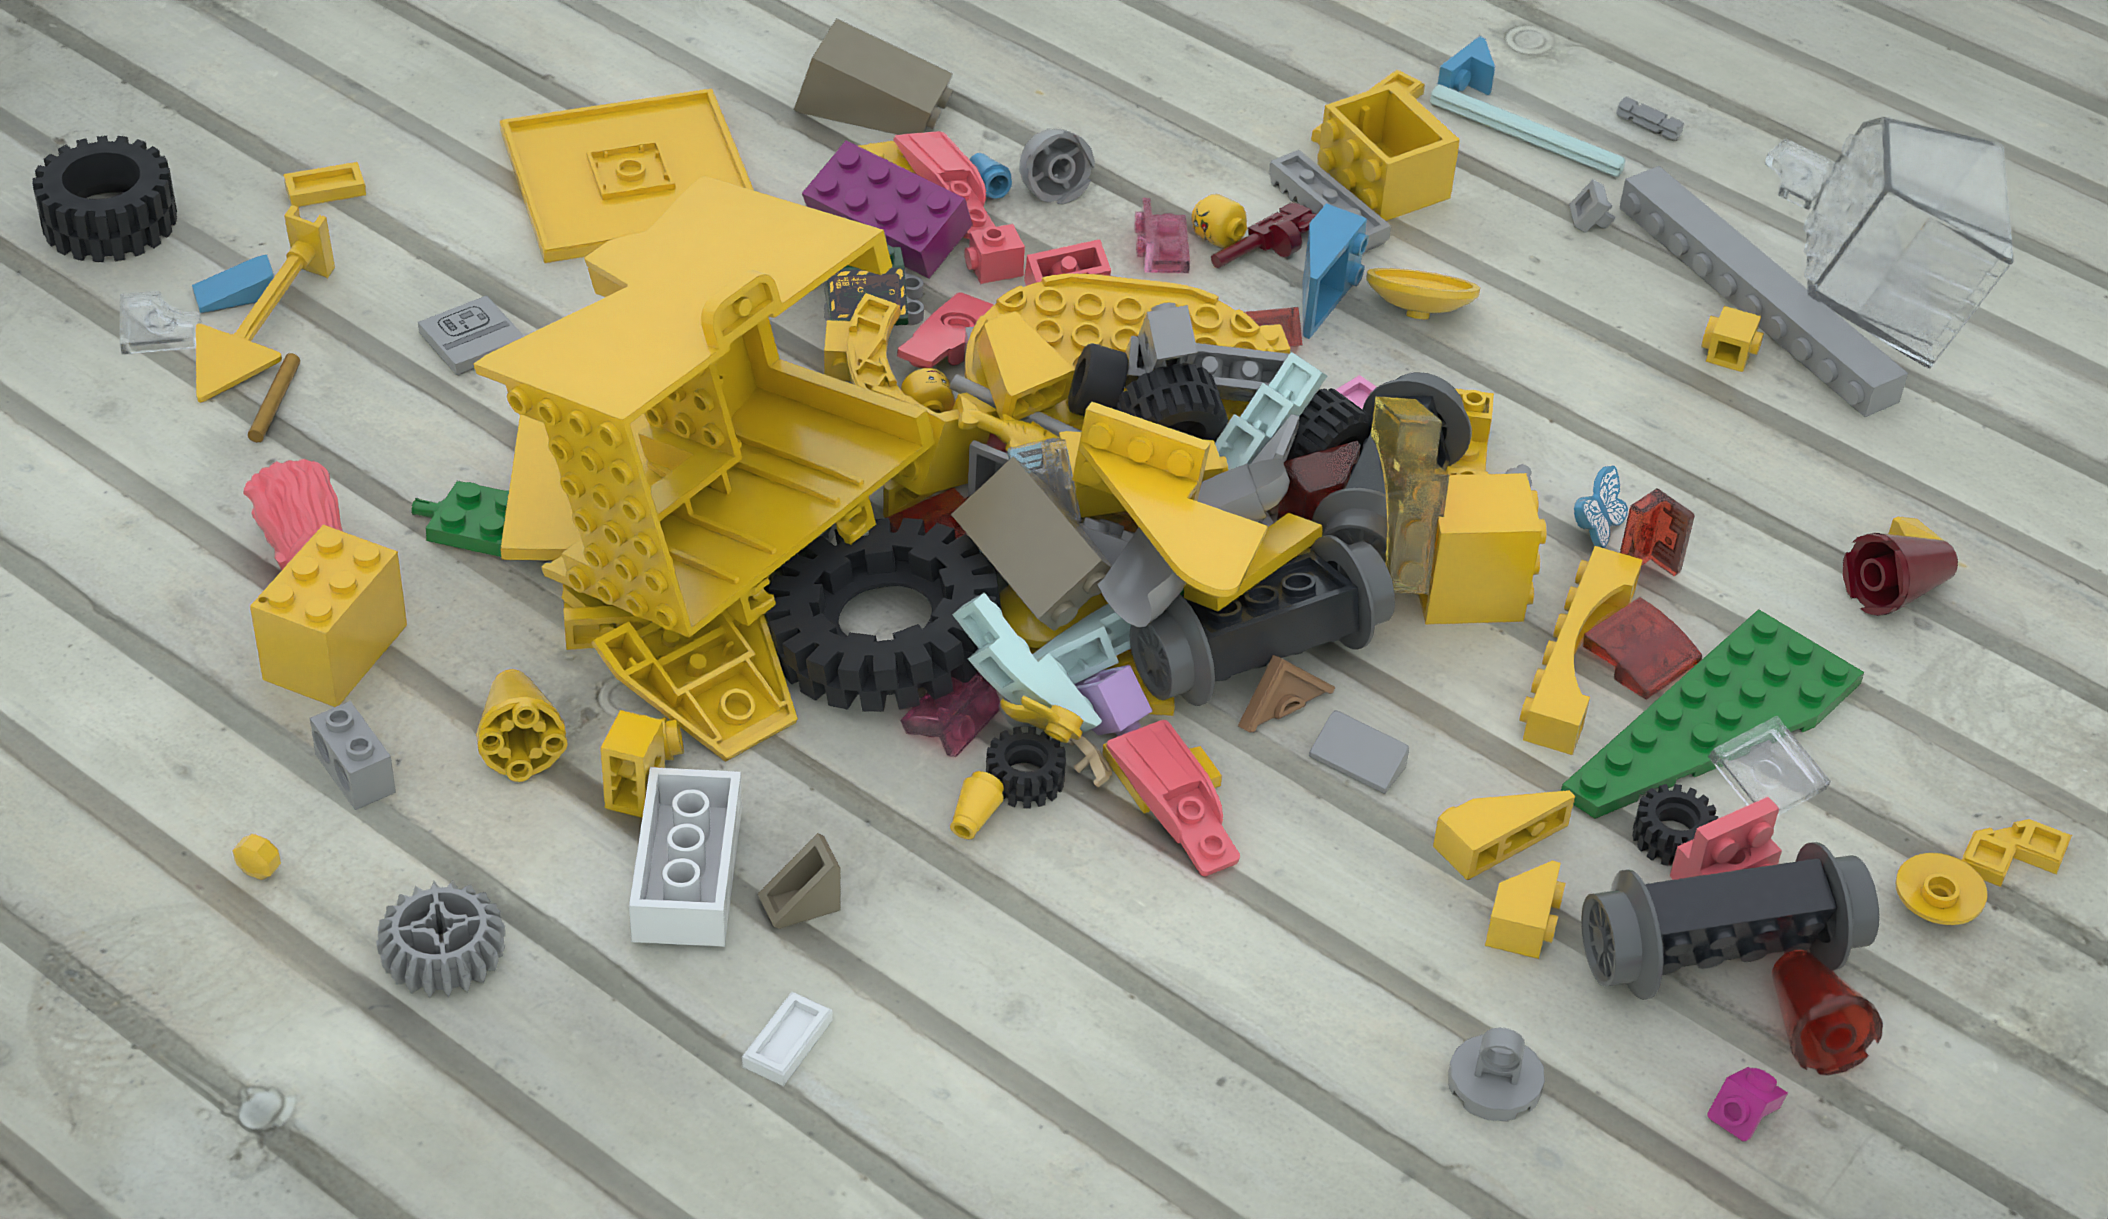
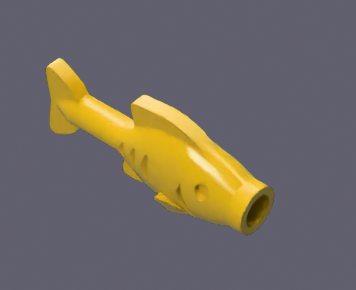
M964 396L960 397L957 402L960 415L958 427L960 429H973L977 427L997 435L1007 444L1006 451L1008 453L1011 449L1046 442L1043 463L1060 466L1059 437L1046 430L1035 421L1028 423L1015 420L1006 414H1002L998 419L979 411Z

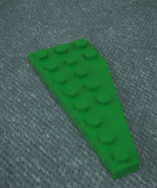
M1758 609L1562 784L1561 791H1571L1575 795L1573 805L1594 819H1597L1639 801L1641 794L1646 793L1652 788H1659V785L1667 784L1668 788H1671L1676 784L1677 779L1689 774L1695 778L1748 756L1750 749L1768 742L1770 745H1774L1783 741L1786 734L1797 729L1805 732L1815 728L1861 684L1864 671Z

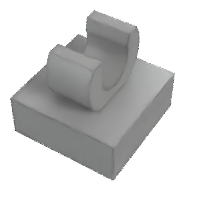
M1593 179L1569 204L1575 227L1584 232H1587L1595 223L1606 229L1616 219L1614 215L1608 213L1612 208V204L1608 202L1604 185Z

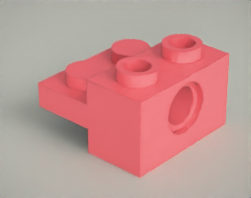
M1098 239L1027 255L1024 281L1026 286L1041 282L1042 277L1072 273L1111 276V268L1101 240Z
M1766 797L1697 828L1693 840L1677 846L1670 877L1675 880L1778 864L1782 850L1771 837L1774 834V826L1780 808L1769 797Z

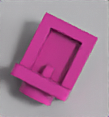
M1746 1067L1725 1079L1707 1116L1740 1140L1747 1141L1751 1139L1763 1117L1780 1109L1788 1092L1777 1086L1776 1079L1766 1071Z

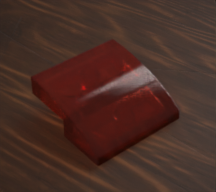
M1641 597L1584 634L1583 647L1615 666L1614 680L1646 700L1702 660L1701 652L1689 637L1663 612Z

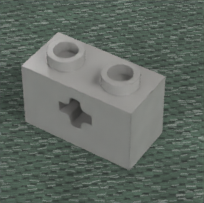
M1163 303L1152 307L1151 311L1147 312L1138 334L1146 373H1150L1162 366L1163 368L1169 367L1172 364H1180L1181 366L1193 364L1198 351L1188 305L1176 307L1175 303Z

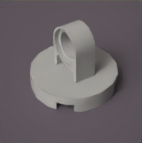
M1493 1028L1486 1031L1483 1035L1466 1040L1456 1048L1448 1070L1449 1089L1452 1095L1456 1092L1457 1096L1465 1102L1464 1109L1473 1115L1492 1121L1513 1120L1516 1117V1113L1523 1112L1528 1108L1530 1112L1536 1107L1545 1083L1544 1067L1536 1053L1525 1045V1040L1520 1034L1508 1028Z

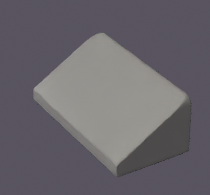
M1335 710L1329 716L1311 748L1309 757L1385 794L1405 770L1409 746Z

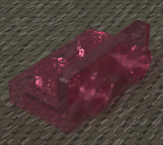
M1143 198L1142 211H1135L1134 232L1135 234H1141L1137 235L1136 257H1143L1144 272L1189 273L1190 254L1186 215H1174L1171 213L1152 214L1151 199Z
M979 671L969 682L965 683L951 677L954 692L937 700H934L926 692L920 699V705L912 707L900 720L906 734L939 737L947 756L957 757L1000 711V698L996 689Z

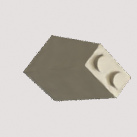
M836 18L811 59L794 110L806 115L897 135L924 133L927 127L934 129L942 112L938 107L945 109L951 98L953 89L949 88L948 85L953 73Z
M1014 456L951 514L1037 619L1055 631L1060 626L1068 624L1075 618L1078 609L1091 597L1102 593L1097 584L1105 578L1112 565L1052 489Z

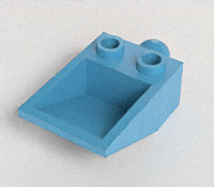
M1327 203L1309 225L1302 281L1303 337L1308 339L1313 336L1353 285H1359L1365 270L1361 260L1369 241V236L1366 235L1367 218Z

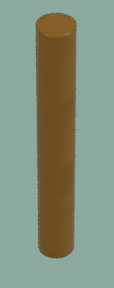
M288 353L285 356L247 435L251 441L257 443L263 441L301 362L296 354Z

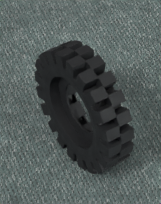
M889 518L875 519L876 525L869 530V535L861 536L851 545L845 543L838 530L834 529L836 546L823 536H819L805 546L806 557L795 554L782 565L783 575H775L768 588L769 593L774 595L776 605L766 612L770 634L785 678L791 685L799 682L800 692L815 701L826 693L828 705L848 710L859 694L862 712H884L886 697L895 694L899 710L919 706L918 689L922 687L934 700H937L954 692L951 677L964 684L968 683L979 673L968 658L979 649L952 614L964 604L983 593L1001 611L1002 609L997 573L994 572V566L983 552L980 553L979 547L966 534L956 539L955 529L940 523H936L926 533L924 520L903 518L898 532L891 533ZM892 586L910 588L925 596L931 604V617L923 629L919 624L893 633V639L877 641L876 635L849 632L847 636L839 625V616L844 606L858 594L876 588Z

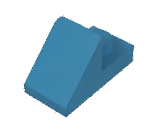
M1479 36L1440 66L1437 85H1443L1458 92L1463 91L1469 86L1486 95H1490L1495 65L1486 39Z

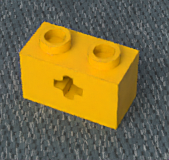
M620 710L600 747L605 809L642 818L650 767L665 768L663 720Z

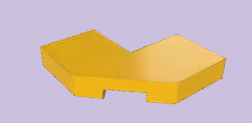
M2031 819L2013 822L2012 827L1995 831L1992 828L1976 830L1972 834L1962 861L1974 868L1984 881L2001 887L2013 858L2057 874L2072 835Z

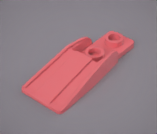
M944 132L895 135L894 142L917 175L965 198L973 225L964 235V238L970 239V231L996 227L983 207L986 200V188L978 169Z
M961 292L955 294L915 331L911 339L898 347L897 356L909 361L911 365L918 368H932L946 356H948L949 364H960L964 361L965 327H974L980 316L985 315L994 304Z
M1160 720L1108 740L1106 746L1113 758L1159 822L1177 843H1181L1200 875L1209 876L1239 862L1240 853L1222 826V805L1211 779L1169 721Z

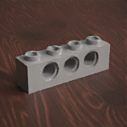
M1131 336L1126 348L1129 366L1125 388L1131 382L1138 380L1139 376L1146 373L1138 336ZM1196 343L1198 353L1193 365H1196V368L1203 367L1207 369L1208 374H1212L1221 399L1250 402L1262 383L1269 386L1289 354Z

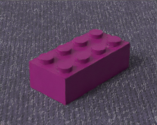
M847 140L802 192L806 207L884 230L887 245L901 247L904 267L930 279L973 225L964 197Z

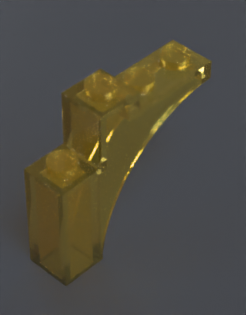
M1376 397L1371 438L1374 440L1379 452L1386 490V567L1392 579L1394 593L1428 595L1439 516L1444 517L1450 476L1436 463L1442 421L1416 399Z

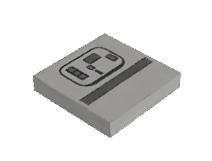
M487 295L418 322L419 333L456 375L474 369L473 364L485 355L524 337Z

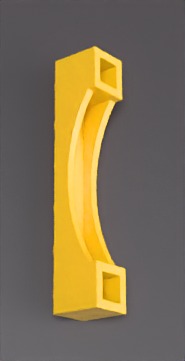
M1594 546L1589 561L1581 560L1575 577V584H1579L1578 588L1570 587L1564 605V610L1568 611V614L1560 613L1553 633V637L1558 639L1556 642L1548 641L1542 660V665H1546V669H1537L1531 687V693H1534L1535 696L1534 698L1526 696L1519 721L1526 723L1523 741L1573 755L1584 727L1590 697L1583 695L1578 686L1574 670V656L1582 642L1597 626L1616 614L1626 616L1636 591L1643 562L1642 559Z

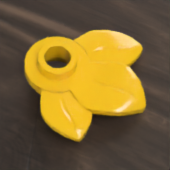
M1024 695L1021 698L1022 705L1009 703L1003 698L1000 702L1001 708L1009 717L1018 722L1029 723L1040 730L1044 729L1047 735L1060 742L1068 743L1070 738L1079 740L1083 733L1080 729L1084 722L1083 719L1061 706L1052 705L1051 708H1048Z

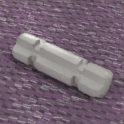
M1624 97L1618 104L1616 113L1619 117L1628 121L1633 118V123L1657 134L1662 131V136L1668 139L1676 140L1683 132L1684 123L1681 120L1672 116L1668 119L1667 114L1643 103L1639 106V102L1632 98Z

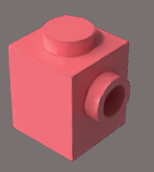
M1013 224L970 231L969 247L965 248L964 251L965 262L969 270H974L980 284L1023 276L1025 246Z

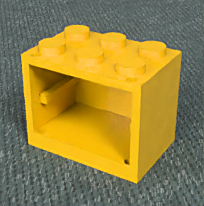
M1396 81L1325 105L1317 160L1318 165L1381 218L1388 221L1451 198L1460 139Z
M1527 473L1427 476L1419 521L1424 531L1426 546L1422 560L1416 567L1415 578L1425 625L1524 622L1527 605H1532L1534 601L1533 575H1538L1540 572L1539 545L1545 544L1547 536L1545 520L1538 517V494L1536 490H1531Z
M322 525L250 605L262 679L330 706H339L407 626L398 551Z

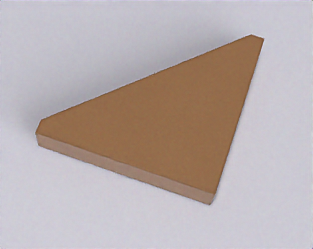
M1273 655L1238 727L1250 733L1254 732L1258 725L1272 718L1280 719L1305 707V702L1325 692L1332 694L1335 687Z

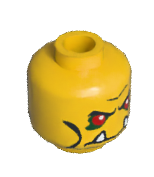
M1211 194L1200 200L1192 211L1191 220L1196 236L1219 248H1226L1236 243L1246 233L1247 214L1244 207L1220 194Z

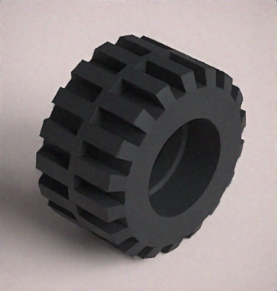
M1172 364L1169 367L1163 368L1162 366L1150 373H1144L1139 376L1138 380L1126 386L1127 390L1121 392L1118 398L1120 401L1117 403L1118 411L1202 440H1214L1216 442L1228 422V417L1212 374H1208L1207 369L1203 367L1196 368V365L1186 364L1184 366Z
M1324 388L1316 392L1299 416V428L1284 465L1290 482L1312 499L1316 498L1317 500L1345 488L1350 480L1352 467L1354 464H1357L1363 451L1364 440L1369 437L1373 429V417L1335 389L1330 388L1327 390Z

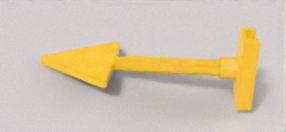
M291 205L284 215L290 250L286 254L287 260L234 334H229L201 323L196 325V396L198 402H205L282 361L280 352L251 341L301 269L326 278L334 270L335 264L327 217L319 215L315 222H311L300 217L299 207Z

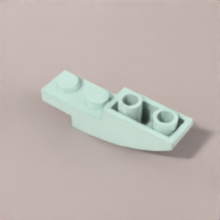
M985 593L964 604L952 614L979 649L968 660L1012 704L1022 705L1021 698L1024 695L1048 708H1051L1052 705L1066 708L1083 719L1084 722L1080 728L1083 733L1097 727L1102 722L1094 711L1092 703L1079 692L1069 679L1065 668L1055 661L1050 653L1035 659L1027 643L1015 633L1004 619L1000 608Z

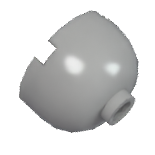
M1046 129L1035 134L1025 144L1020 156L1019 171L1023 183L1036 197L1046 202L1057 201V204H1066L1077 199L1088 188L1091 182L1089 179L1091 167H1095V159L1091 147L1082 137L1065 129Z

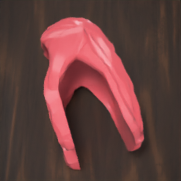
M306 459L299 461L288 460L284 463L276 461L269 467L262 468L259 473H255L251 480L245 484L243 494L253 504L252 516L259 528L264 532L267 542L275 549L274 559H276L281 570L284 569L322 525L343 531L338 497L330 483V473L318 462Z

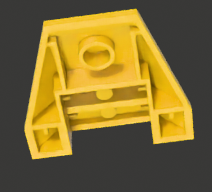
M725 609L690 638L672 630H666L653 622L636 631L631 623L627 622L592 641L593 647L616 679L670 720L677 719L680 728L725 762L795 724L798 720L764 614L747 626L735 620Z

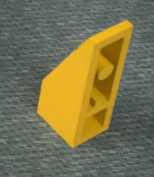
M1568 790L1473 798L1458 807L1446 809L1438 817L1433 847L1468 881L1567 827L1575 795Z

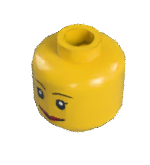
M932 368L915 370L902 382L900 389L906 396H911L919 404L933 412L941 413L953 410L955 404L954 394L950 389L949 380L942 372Z

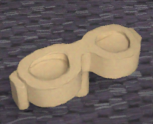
M1081 735L1079 740L1069 739L1068 744L1071 746L1076 744L1086 755L1074 765L1075 770L1080 773L1090 764L1096 777L1094 785L1097 788L1100 787L1112 775L1110 765L1100 754V750L1083 735Z

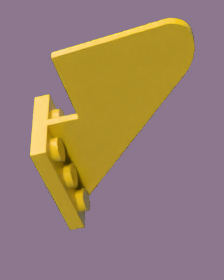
M1091 402L1085 412L1072 481L1115 495L1171 569L1187 584L1213 596L1228 597L1236 594L1260 547L1268 526L1198 502L1211 442Z

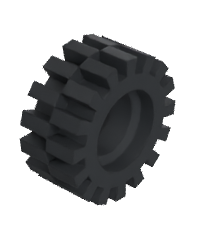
M1021 726L1013 727V735L1004 730L1000 732V740L996 737L991 740L990 747L987 748L986 772L998 778L1003 784L1004 791L1002 794L1004 799L1008 797V806L1016 807L1017 801L1023 802V809H1031V802L1036 801L1038 807L1046 805V797L1053 801L1057 798V791L1062 792L1065 782L1066 751L1064 746L1060 747V741L1054 738L1050 740V736L1044 732V729L1038 735L1036 734V727L1028 726V733H1022ZM1018 763H1030L1040 767V769L1035 771H1019L1011 766Z
M1667 784L1659 785L1658 792L1652 788L1647 791L1646 796L1643 795L1640 799L1632 836L1634 841H1638L1637 848L1641 852L1648 849L1647 858L1652 861L1659 856L1662 858L1661 865L1668 866L1669 861L1674 860L1677 846L1693 840L1697 828L1718 819V816H1715L1717 810L1714 804L1708 806L1709 798L1704 794L1696 798L1697 790L1691 787L1688 793L1681 791L1682 785L1674 784L1673 791H1669ZM1662 821L1679 822L1689 828V830H1675L1664 825Z

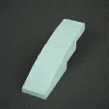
M1290 352L1269 386L1264 383L1261 384L1242 415L1239 417L1234 414L1215 442L1219 457H1226L1228 470L1247 463L1248 465L1251 464L1291 414L1301 415L1327 378V375Z
M1108 603L1053 638L1032 655L1035 659H1038L1050 653L1055 661L1065 668L1067 676L1072 683L1076 684L1119 663L1116 655L1131 649V624L1121 618Z

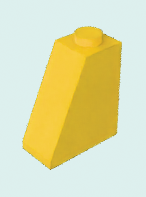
M1016 311L999 318H993L989 322L984 323L978 356L999 418L1002 414H1006L1015 420H1020L1068 399L1075 369Z

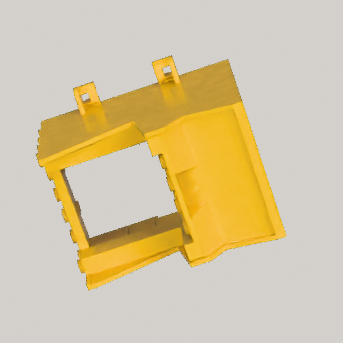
M702 176L688 187L648 231L609 240L584 257L595 294L605 298L485 355L473 364L476 374L506 385L508 391L507 400L514 412L544 423L549 438L548 447L556 460L561 475L560 484L567 494L573 512L572 521L581 537L578 542L561 553V557L541 566L544 576L569 586L577 592L588 594L608 605L616 606L636 617H642L662 626L666 630H672L689 638L725 609L735 620L747 626L776 605L774 595L764 590V587L770 583L768 575L834 523H836L838 533L845 543L851 545L876 525L869 496L935 444L926 409L781 360L769 321V317H777L847 265L878 275H882L892 268L884 230L711 177ZM643 414L649 425L638 432V436L646 457V463L649 469L663 477L651 487L647 482L630 423Z

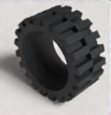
M106 135L97 136V142L88 143L87 139L84 138L76 140L77 147L72 149L67 144L58 148L59 156L49 154L43 159L45 166H37L35 170L36 178H33L32 185L43 236L45 235L46 242L51 247L56 245L57 252L64 256L72 251L73 259L83 261L88 255L92 256L93 262L103 263L105 256H114V261L125 260L124 254L132 252L137 257L145 253L144 246L149 245L153 249L161 244L160 236L168 238L172 233L171 225H176L177 208L168 161L165 156H160V150L152 146L147 149L145 141L137 139L133 144H130L128 137L117 136L116 141H108V136ZM124 192L105 199H87L90 196L102 193Z

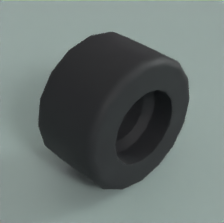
M1094 343L1086 345L1076 364L1068 396V407L1071 413L1085 417L1086 408L1091 402L1117 410V403L1120 402L1118 398L1121 392H1124L1128 374L1129 360L1126 353Z

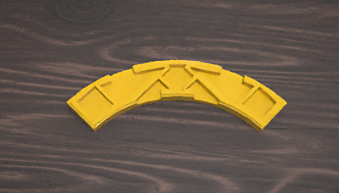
M865 293L857 305L849 325L846 355L851 383L897 400L917 405L919 404L911 396H906L898 387L897 380L890 369L887 359V344L894 324L901 315L900 305Z

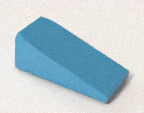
M266 254L252 258L193 284L192 288L200 313L256 303L274 278V274Z

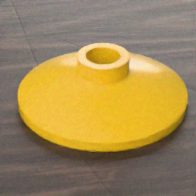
M1923 853L1907 859L1900 866L1895 880L1896 891L1903 904L1917 916L1937 924L1959 925L1972 921L1981 914L1987 902V888L1979 873L1966 862L1946 854Z

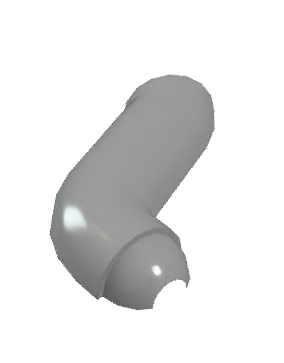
M1281 459L1262 460L1249 465L1247 463L1203 481L1198 502L1252 521H1258L1267 517L1266 511L1279 504L1287 493L1290 480ZM1138 528L1105 578L1097 585L1106 601L1121 618L1136 627H1145L1165 611L1183 590L1186 582L1176 575L1143 531Z

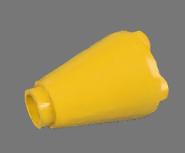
M515 669L499 673L492 682L476 732L478 752L487 766L500 774L507 775L512 781L522 782L528 780L532 775L551 767L566 751L568 744L565 724L556 708L527 675Z

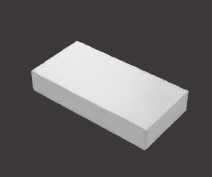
M791 992L742 1056V1067L784 1086L832 1022L833 1010Z

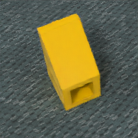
M1547 862L1499 883L1485 946L1539 959L1543 941L1550 943L1553 941L1558 916L1549 914L1550 908L1560 909L1566 885L1564 882L1557 881L1560 862Z

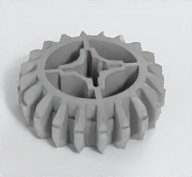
M433 881L430 889L423 891L415 885L412 893L413 896L409 897L399 894L398 901L396 902L397 906H386L385 918L379 920L378 940L376 943L378 954L381 956L382 966L386 973H391L396 985L406 983L411 993L423 987L429 998L435 990H443L449 997L453 988L461 987L468 992L471 980L484 983L485 976L487 975L486 971H496L498 958L503 956L505 949V925L502 922L497 905L490 903L486 892L476 894L471 884L459 890L454 881L447 887L440 888ZM439 934H443V943L439 942Z

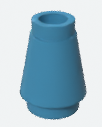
M983 153L974 154L969 159L978 169L985 184L986 197L997 199L1005 196L1010 191L1012 175L1006 166Z

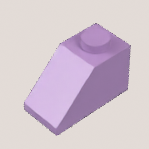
M1130 665L1102 670L1074 684L1079 692L1092 703L1094 711L1102 720L1097 727L1091 729L1097 735L1115 732L1118 737L1134 731L1141 726L1138 720L1152 712Z

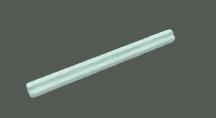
M1437 85L1432 90L1431 104L1614 177H1618L1625 167L1626 159L1590 143L1443 85Z

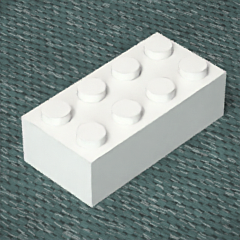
M650 767L629 903L631 942L725 947L742 811L741 772Z

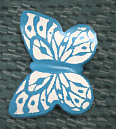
M1614 465L1603 467L1598 472L1594 481L1593 495L1578 498L1574 506L1576 523L1581 529H1589L1594 546L1605 548L1608 544L1610 526L1622 524L1628 513L1627 504L1622 499L1617 498L1620 492L1618 471Z

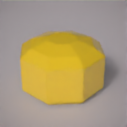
M256 834L243 837L232 850L236 865L246 875L260 880L270 877L281 864L279 850L268 839Z

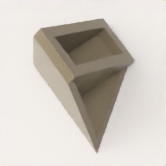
M817 833L758 893L773 927L781 929L841 910V868L824 835Z

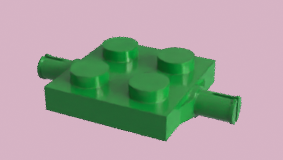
M457 480L446 498L438 503L415 498L413 501L412 515L432 518L426 526V541L501 557V543L509 490L505 491L481 486L473 482Z

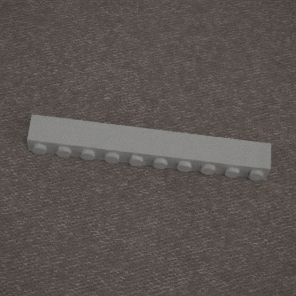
M1657 166L1625 179L1619 208L1738 310L1761 316L1759 328L1860 414L1867 417L1900 402L1908 373L1665 170Z

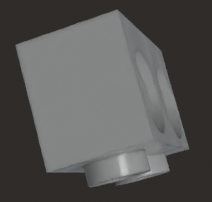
M351 701L310 717L315 755L354 810L396 793L391 756Z

